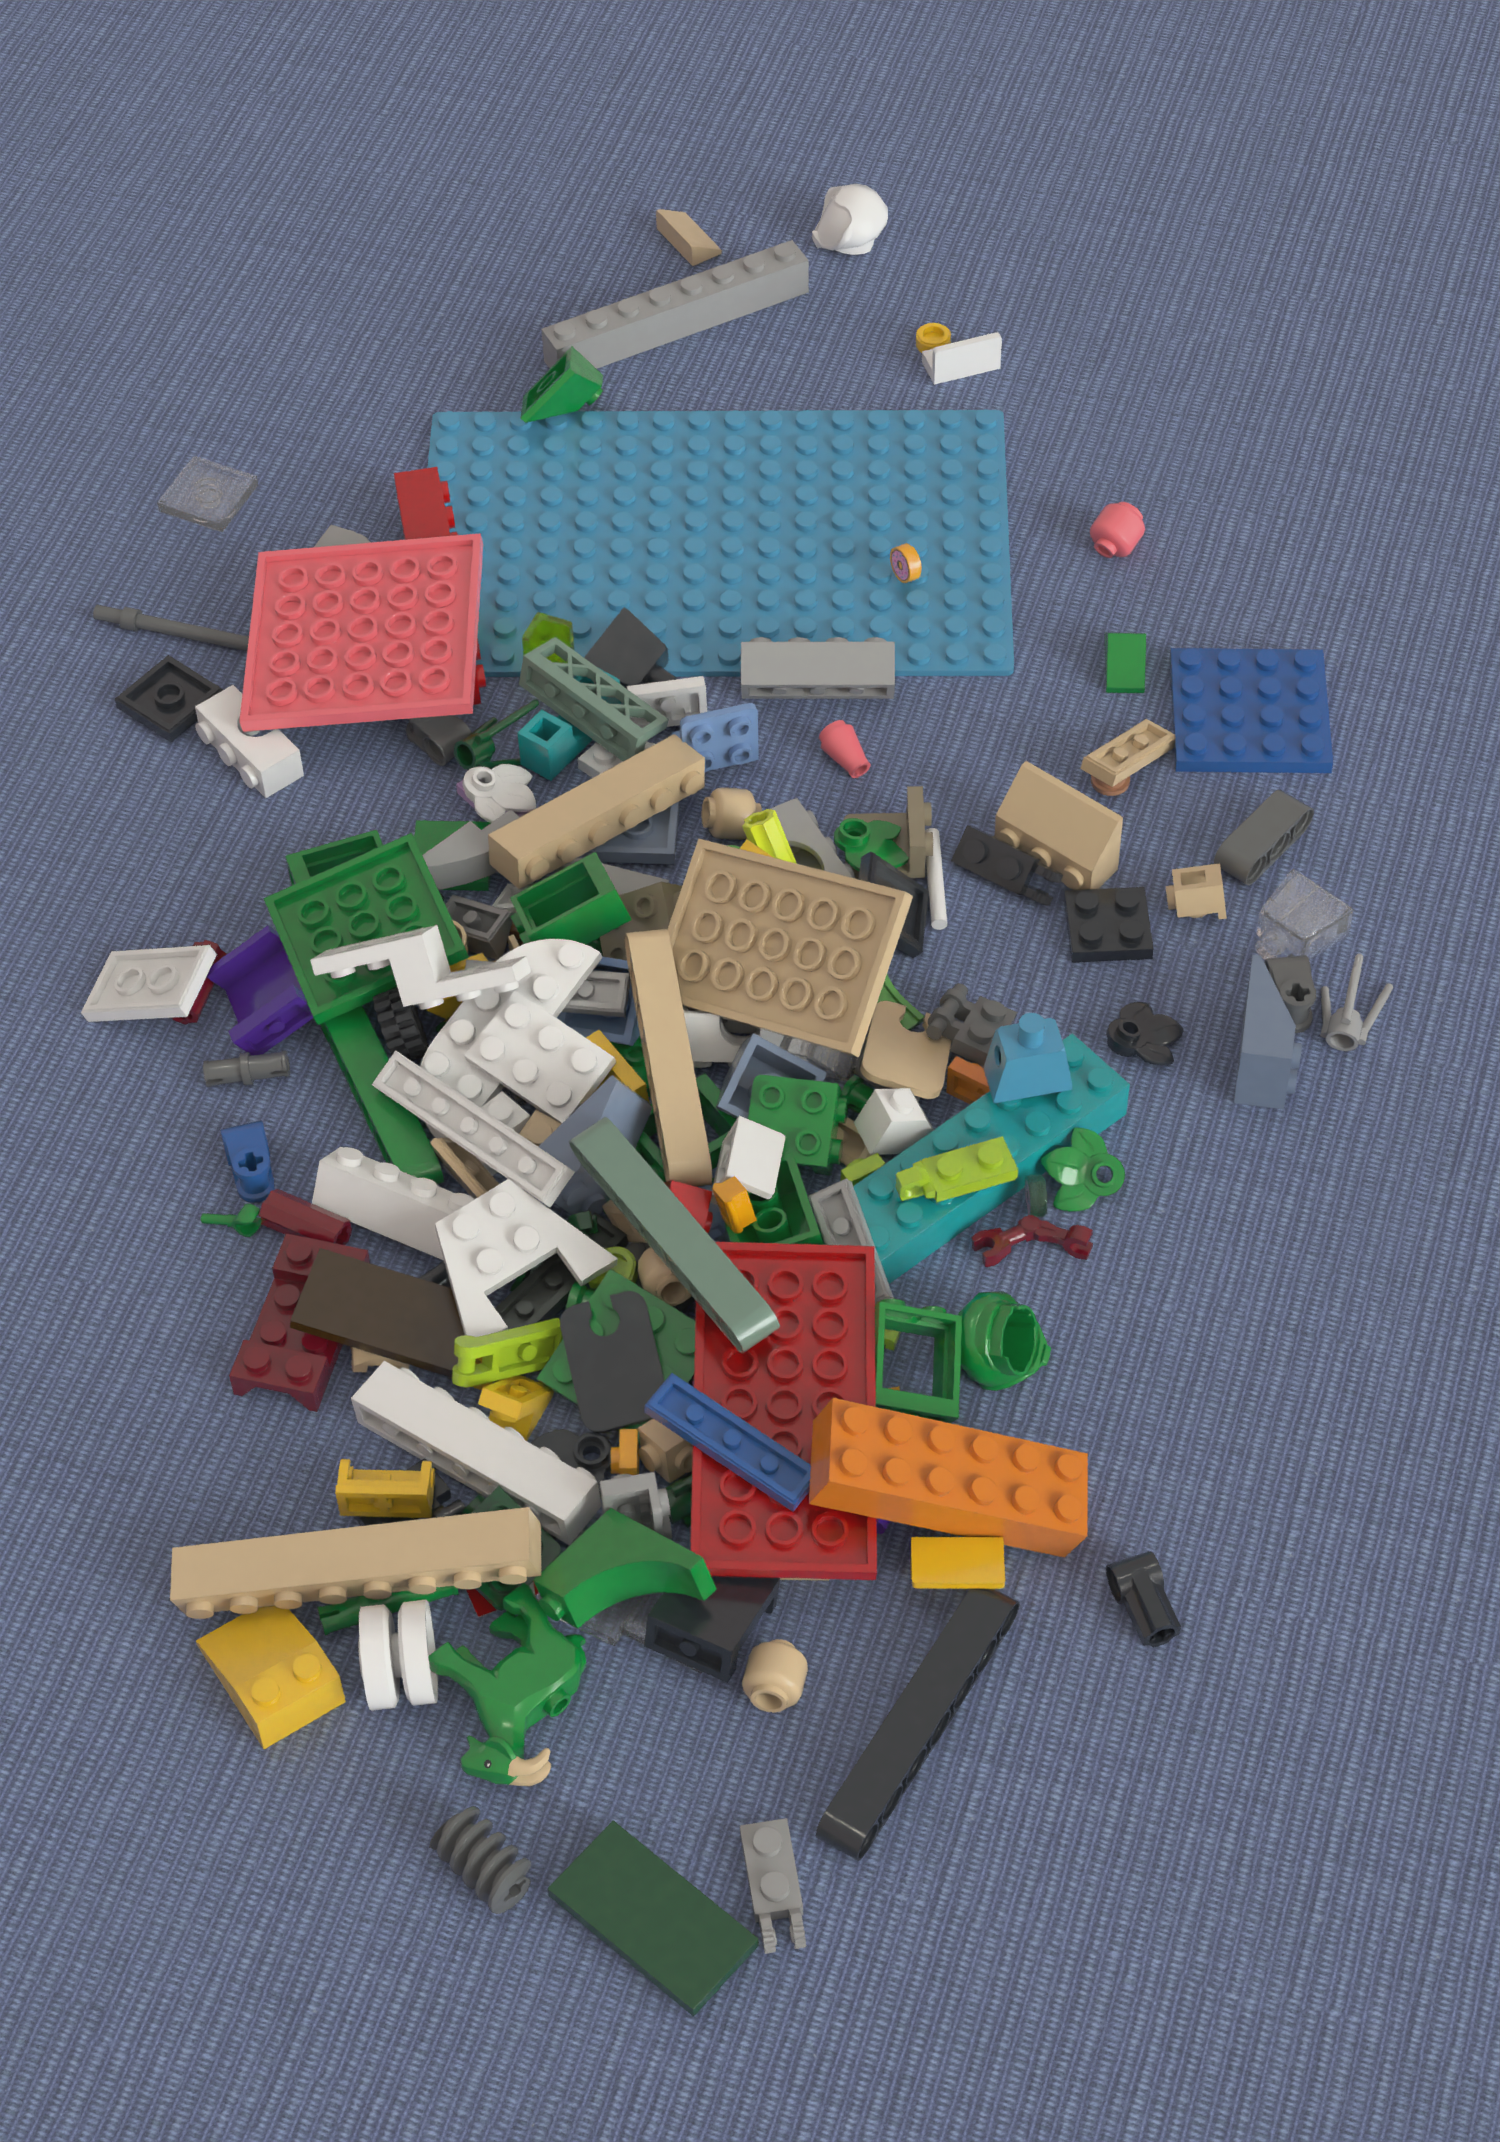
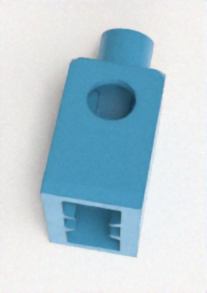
M1026 1013L1020 1018L1019 1023L1000 1026L995 1030L984 1064L985 1077L994 1103L1072 1090L1067 1055L1055 1019H1044L1037 1013Z

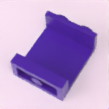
M268 925L213 964L206 976L226 991L238 1024L228 1031L235 1045L245 1052H249L251 1056L264 1054L314 1018L279 934Z

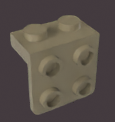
M923 786L907 787L906 813L848 814L844 817V820L858 818L867 823L873 820H882L900 826L901 832L893 841L907 854L909 859L908 863L897 869L910 878H925L926 856H933V832H925V826L932 825L931 802H924ZM851 867L855 878L859 879V871Z
M661 881L619 895L632 920L600 937L603 957L627 960L625 933L668 929L682 886Z

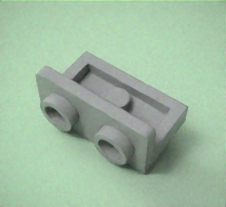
M654 1472L639 1475L620 1474L610 1480L600 1481L603 1514L612 1508L664 1537L672 1538L666 1488H657Z

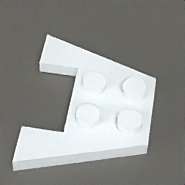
M509 1179L435 1223V1231L464 1334L479 1337L508 1330V1326L487 1296L556 1253L580 1286L587 1284L617 1265L618 1258Z

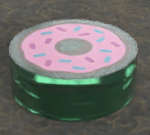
M1041 1174L1025 1176V1198L1028 1215L1045 1217L1047 1215L1046 1183L1044 1176Z

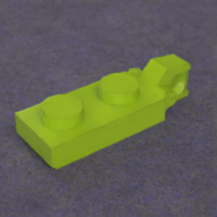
M1003 1136L924 1158L922 1161L913 1163V1167L896 1173L895 1187L901 1201L925 1195L926 1199L935 1198L937 1203L1016 1180L1018 1178V1167Z

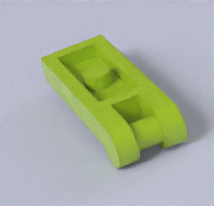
M555 1318L479 1337L469 1335L457 1337L454 1344V1355L458 1357V1363L453 1366L452 1383L460 1387H473L542 1370L563 1340L560 1319ZM483 1357L482 1363L475 1364L476 1358Z

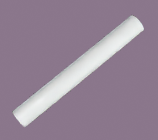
M929 828L925 832H933V856H926L931 926L934 929L941 930L947 927L940 836L937 829Z

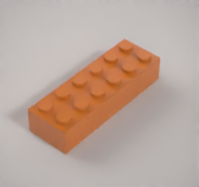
M832 1398L813 1420L809 1504L964 1537H1003L1004 1545L1065 1558L1087 1537L1088 1453Z

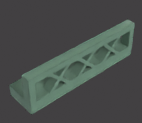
M556 637L525 654L523 657L519 685L622 761L644 751L646 741L667 728L668 718ZM555 653L565 660L566 663L551 662L546 657ZM573 676L588 677L594 684L580 683ZM601 696L615 697L622 702V705L609 704ZM630 717L644 718L650 724L641 728L630 720Z

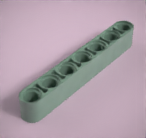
M602 1118L569 1141V1145L581 1165L741 1353L746 1352L780 1328L776 1315L766 1301L609 1118Z

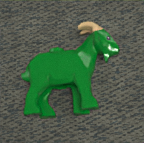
M523 1583L503 1598V1608L507 1611L495 1619L489 1626V1631L494 1636L514 1639L522 1647L513 1650L493 1670H488L464 1645L455 1650L449 1642H446L429 1655V1664L432 1672L437 1675L450 1677L470 1695L480 1722L489 1736L484 1743L470 1735L466 1738L470 1748L461 1757L462 1770L468 1775L495 1784L533 1786L542 1782L550 1773L551 1763L548 1760L551 1751L549 1748H544L537 1756L524 1760L526 1730L545 1716L556 1717L567 1708L571 1701V1696L578 1690L581 1675L587 1666L585 1652L581 1647L586 1641L581 1635L571 1634L564 1636L553 1628L532 1589L526 1583Z

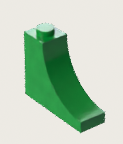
M612 1508L606 1511L541 1572V1576L533 1579L541 1596L539 1605L542 1610L554 1621L562 1619L576 1628L582 1626L586 1621L604 1609L629 1598L667 1592L685 1594L705 1601L717 1589L702 1556Z

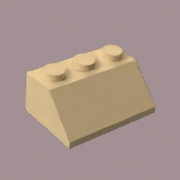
M1025 761L1021 765L996 813L994 837L1039 858L1040 863L1062 873L1063 878L1061 881L1070 889H1099L1118 870L1123 817Z

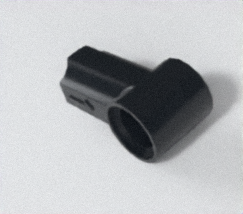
M1152 1551L1106 1565V1576L1111 1593L1118 1604L1124 1603L1143 1646L1158 1647L1168 1643L1173 1637L1180 1634L1181 1625L1164 1591L1162 1570Z

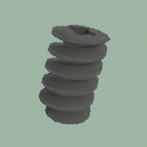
M471 1806L463 1812L452 1816L441 1825L432 1837L429 1848L437 1850L438 1857L442 1861L450 1863L449 1865L453 1873L462 1876L464 1884L471 1889H475L476 1896L480 1900L488 1902L489 1910L492 1913H504L515 1906L528 1891L531 1879H528L525 1875L531 1867V1861L528 1858H522L513 1864L518 1855V1848L511 1844L500 1851L505 1842V1835L502 1832H496L488 1837L493 1828V1823L489 1819H484L475 1824L480 1816V1809L476 1806Z

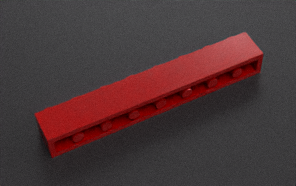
M437 467L394 473L405 540L458 535L457 531H449V529L455 528L452 506L445 507L444 503H450L447 481H440ZM477 638L476 660H481L479 643ZM483 664L476 665L473 705L481 704L479 688L486 687Z

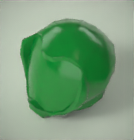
M1004 1291L979 1292L959 1312L958 1315L962 1316L961 1367L969 1378L977 1382L982 1389L999 1391L1009 1388L1033 1375L1041 1366H1047L1051 1347L1047 1344L1034 1312L1030 1307L1018 1303L1011 1295Z

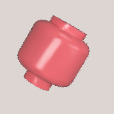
M1127 502L1106 505L1090 528V536L1095 543V550L1106 558H1112L1113 556L1123 558L1131 554L1145 531L1141 512Z

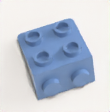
M753 703L686 716L680 720V731L672 732V735H677L682 742H686L705 757V772L759 760L758 711Z

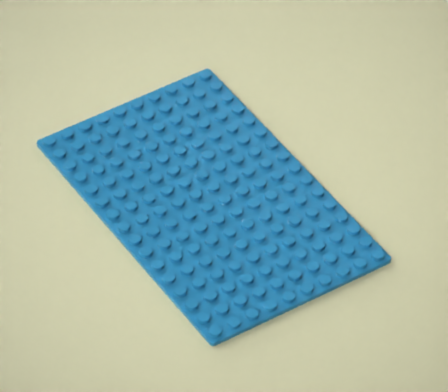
M1000 410L575 411L525 423L520 418L521 411L436 412L432 416L427 468L437 467L440 481H447L450 503H444L445 507L452 506L455 520V528H451L449 531H457L458 535L481 533L483 541L478 643L481 660H476V665L483 664L485 677H520L524 655L554 637L558 638L582 657H585L624 607L666 645L669 661L664 669L676 677H741V642H749L751 639L759 637L771 639L772 642H788L789 639L796 637L807 638L810 642H826L827 639L834 637L845 638L849 642H864L865 639L872 637L883 638L887 642H895V676H1010L1014 672L1004 414ZM905 543L915 548L922 565L920 577L908 583H902L898 580L890 562L891 549ZM555 653L546 657L551 662L566 663L565 660Z

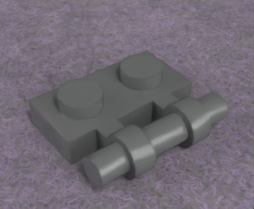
M957 983L953 988L945 991L940 999L941 1007L934 1009L928 1018L926 1033L933 1040H938L943 1036L953 1041L949 1051L984 1066L995 1030L1000 1026L1012 1025L1018 1012L1005 1007L998 1001L989 1000L982 996L978 998L975 1004L967 1001L968 988L964 984ZM955 1018L964 1021V1023L955 1020Z

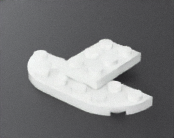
M545 939L521 945L496 961L501 962L527 956L531 972L518 981L519 987L495 993L494 987L481 990L482 994L480 996L463 1001L428 1047L420 1067L479 1107H482L498 1095L503 1087H506L542 1113L563 1123L594 1093L616 1064V1060L612 1055L557 1019L603 958L601 953L588 945L576 941ZM426 1123L435 1138H448Z

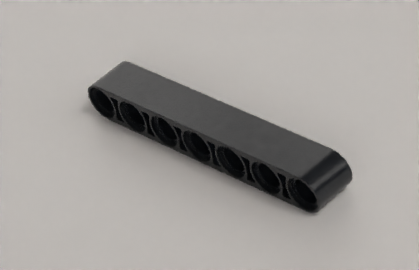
M969 1589L827 1807L818 1824L816 1838L857 1861L865 1856L1008 1633L1017 1616L1020 1606L1019 1601L996 1589Z

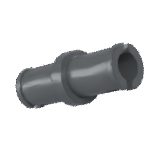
M286 1050L252 1056L249 1052H243L237 1058L203 1061V1073L207 1087L243 1082L246 1086L253 1085L254 1080L282 1076L290 1077V1063Z

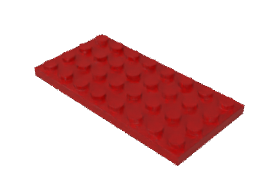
M715 1242L770 1306L779 1321L780 1328L746 1352L741 1353L696 1301L694 1388L811 1465L813 1420L832 1398L876 1407L874 1246ZM693 1445L690 1551L703 1557L711 1576L876 1580L877 1518L809 1504V1493L792 1512Z

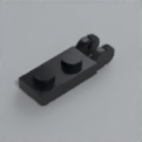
M971 825L966 826L951 859L952 862L1018 895H1024L1046 906H1050L1053 897L1046 891L1029 885L1033 874L1036 873L1052 883H1060L1063 878L1062 873L1040 863L1039 858Z

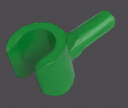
M247 1203L237 1215L202 1213L201 1222L204 1224L227 1225L228 1227H233L240 1235L251 1237L261 1226V1218L257 1217L260 1209L253 1204Z

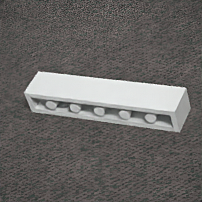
M383 1361L351 1397L359 1424L419 1459L425 1458L427 1461H432L433 1467L485 1497H488L500 1486L521 1508L529 1507L540 1521L541 1527L547 1533L568 1545L573 1542L602 1506L598 1482L589 1471L581 1467L575 1469L562 1462L552 1450L546 1447L539 1449L525 1441L523 1436L511 1427L502 1428L490 1421L478 1408H467L455 1401L446 1390L440 1387L432 1388L421 1382L412 1371L405 1367L398 1369L390 1363Z

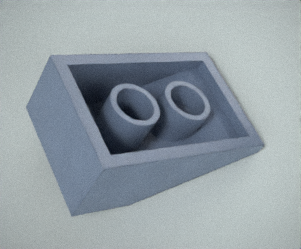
M1252 955L1243 1016L1234 1103L1284 1110L1286 1093L1295 1094L1302 1044L1294 1043L1296 1025L1260 955Z
M613 1075L538 1146L575 1172L554 1202L571 1215L590 1211L591 1214L594 1212L600 1214L604 1210L602 1206L610 1198L578 1161L569 1145V1141L602 1118L607 1117L630 1144L636 1148L653 1108L648 1101Z

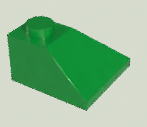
M571 346L523 395L520 418L525 423L578 411L585 403L590 406L603 392L601 388L603 374Z

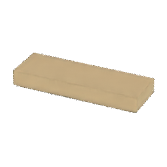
M1145 719L1085 756L1080 769L1113 787L1172 750L1175 746V734Z

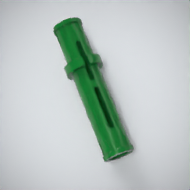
M445 1586L436 1587V1591L430 1594H414L409 1591L392 1592L391 1596L385 1599L355 1596L348 1598L344 1603L318 1606L317 1610L326 1636L332 1632L358 1625L361 1607L384 1604L393 1614L399 1612L403 1602L427 1600L429 1603L452 1595L456 1596L459 1593L458 1588Z

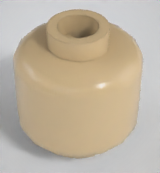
M717 788L712 791L710 797H705L701 811L702 824L704 828L709 829L710 834L714 838L744 840L747 839L742 827L745 823L744 819L753 813L761 812L762 807L760 803L755 802L753 794L748 789Z
M651 1247L643 1252L638 1261L637 1271L644 1290L670 1306L681 1304L692 1296Z
M782 1639L763 1642L753 1647L748 1656L742 1679L743 1691L755 1707L766 1712H781L797 1704L802 1695L808 1672L806 1658L792 1643Z

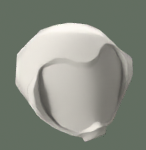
M850 184L830 187L825 196L821 219L815 230L812 231V239L817 248L836 250L850 255L868 253L873 247L875 238L880 235L887 224L888 207L878 193L866 185Z

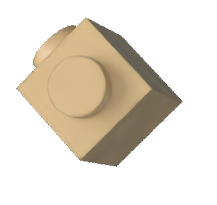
M655 1419L648 1421L638 1428L641 1446L638 1450L639 1457L649 1471H656L669 1483L692 1471L693 1445Z

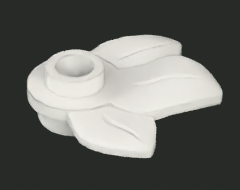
M501 764L492 769L478 766L469 769L464 775L463 788L466 796L474 802L477 814L489 823H492L510 809L514 812H531L536 809L535 797L527 786L532 779V774L522 767L511 764Z

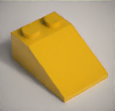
M275 1605L258 1607V1611L251 1614H242L196 1640L200 1651L263 1749L268 1748L346 1702L340 1675L315 1638L289 1609H281Z

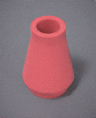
M837 720L827 725L819 735L821 749L844 768L852 778H858L869 770L871 764L864 754L852 725L846 724L843 720Z

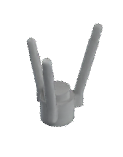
M1360 953L1354 959L1343 1008L1337 1009L1336 1013L1331 1015L1329 988L1327 986L1321 988L1323 1025L1320 1036L1326 1038V1042L1332 1048L1341 1051H1351L1356 1049L1358 1044H1366L1368 1032L1393 989L1392 984L1388 983L1385 985L1366 1019L1362 1022L1359 1012L1353 1009L1363 962V955Z

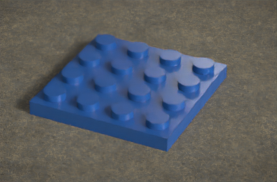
M1170 649L1176 772L1332 773L1333 754L1323 650Z

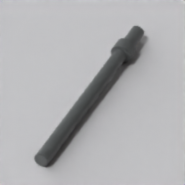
M97 604L93 611L94 619L120 624L121 629L135 632L139 629L242 651L248 650L249 636L142 614L140 609L124 607L122 610Z

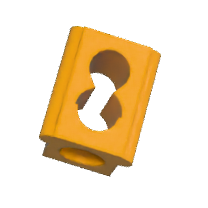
M735 1176L722 1183L713 1184L712 1190L722 1219L734 1233H741L744 1227L757 1221L747 1190Z

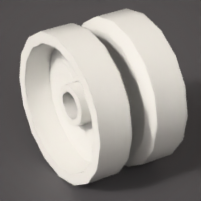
M418 1600L402 1603L398 1612V1633L395 1632L392 1613L384 1604L361 1607L359 1612V1662L369 1709L373 1711L395 1708L400 1697L401 1677L406 1698L413 1706L437 1703L438 1675L430 1670L429 1655L436 1650L428 1601Z

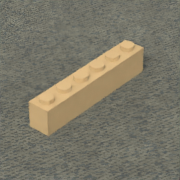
M673 734L488 834L489 863L514 886L521 889L704 788L705 757L686 742H682L677 735Z

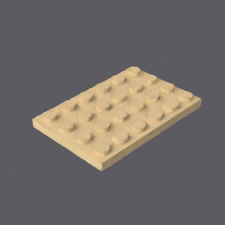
M698 839L668 926L682 1006L859 1057L913 896L905 891Z

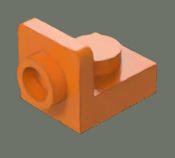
M956 1056L948 1066L946 1093L968 1104H972L990 1091L984 1068Z

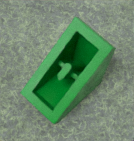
M1105 632L1106 693H1144L1146 633Z

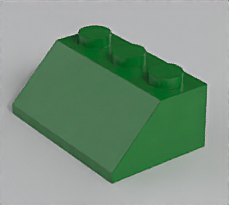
M793 1152L781 1157L775 1192L770 1199L747 1191L757 1221L744 1227L741 1233H734L725 1223L730 1242L824 1245Z

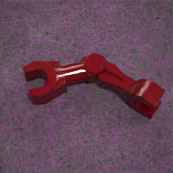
M1027 1215L1018 1221V1225L1002 1231L1000 1227L979 1231L971 1237L972 1249L975 1252L983 1247L992 1248L982 1253L985 1267L997 1265L1012 1252L1011 1246L1023 1240H1026V1242L1037 1240L1039 1242H1052L1063 1245L1065 1251L1071 1256L1087 1260L1093 1248V1243L1089 1242L1093 1230L1082 1225H1073L1069 1230H1066L1048 1221L1039 1220L1034 1215Z

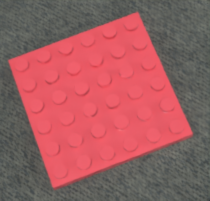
M481 533L258 552L239 721L243 732L473 714L483 558Z

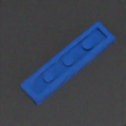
M671 1373L645 1404L644 1413L792 1512L809 1493L811 1471L809 1463L675 1374Z

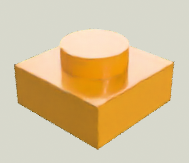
M620 1429L619 1447H611V1474L639 1475L638 1429Z

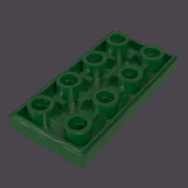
M614 1820L547 1888L549 1897L693 2017L759 1946V1939Z

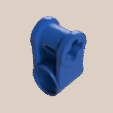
M262 1120L221 1129L228 1165L232 1168L240 1198L251 1203L266 1200L270 1191L275 1190V1182L270 1166V1151Z

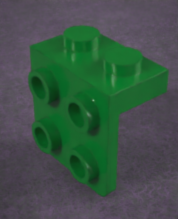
M770 1075L756 1076L753 1080L748 1119L785 1136L782 1155L793 1152L797 1165L811 1166L815 1174L832 1176L833 1164L840 1165L843 1140L837 1139L839 1123H846L849 1100L848 1098H842L843 1092L839 1084Z

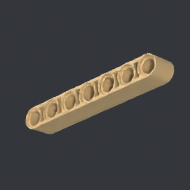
M668 929L625 933L626 958L666 1182L673 1180L695 1187L711 1185V1159Z

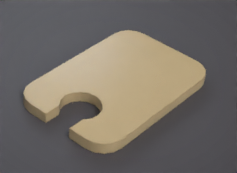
M890 1001L877 1003L870 1022L860 1066L862 1075L867 1080L892 1089L910 1088L914 1096L935 1099L940 1095L943 1088L952 1041L943 1036L938 1040L928 1037L926 1029L928 1028V1018L931 1014H925L922 1025L925 1031L912 1032L904 1028L900 1023L905 1015L906 1006Z

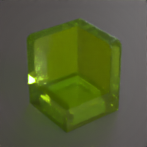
M537 612L522 637L523 656L554 637L575 651L572 622ZM555 653L546 657L551 662L566 663L565 660Z

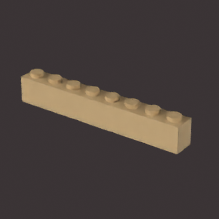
M529 1507L174 1547L172 1548L170 1601L186 1616L195 1619H206L212 1617L214 1612L230 1610L238 1614H251L258 1611V1607L275 1605L281 1609H295L301 1607L302 1602L310 1601L340 1604L344 1603L347 1597L355 1596L385 1599L390 1597L392 1592L409 1591L414 1594H430L436 1591V1587L454 1586L459 1589H475L480 1587L482 1582L500 1581L504 1584H520L525 1582L527 1577L541 1576V1523Z

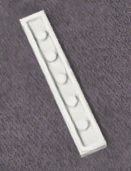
M397 1051L393 1053L372 1083L375 1088L514 1182L549 1208L575 1173L569 1167Z

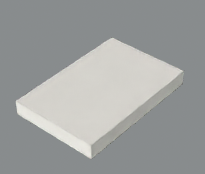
M210 945L112 951L81 1013L88 1022L187 1017L217 954Z

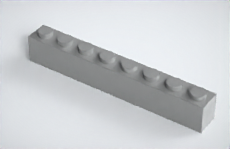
M791 240L542 328L544 362L550 369L573 346L597 369L809 293V260L794 241Z

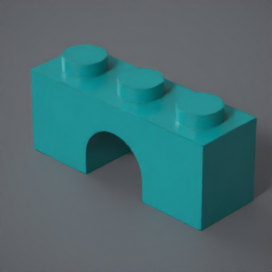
M603 671L620 684V679ZM574 677L580 683L594 684L588 677ZM601 696L609 704L621 705V701L615 697ZM541 709L517 733L520 764L552 781L593 739L561 715L555 717Z

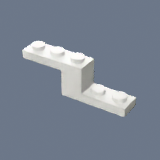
M437 925L329 949L310 960L315 976L330 973L332 978L356 972V966L367 964L369 970H375L391 964L403 1007L419 1004L421 1010L443 1004V998L456 995L457 1001H465L480 996L482 994L481 990L494 987L495 993L519 987L518 981L531 972L527 956L451 972Z

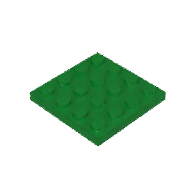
M412 833L263 898L317 1025L371 1002L375 995L397 987L391 964L375 970H369L367 964L356 966V972L339 978H332L330 973L315 976L310 960L326 950L437 925L449 966L469 958Z

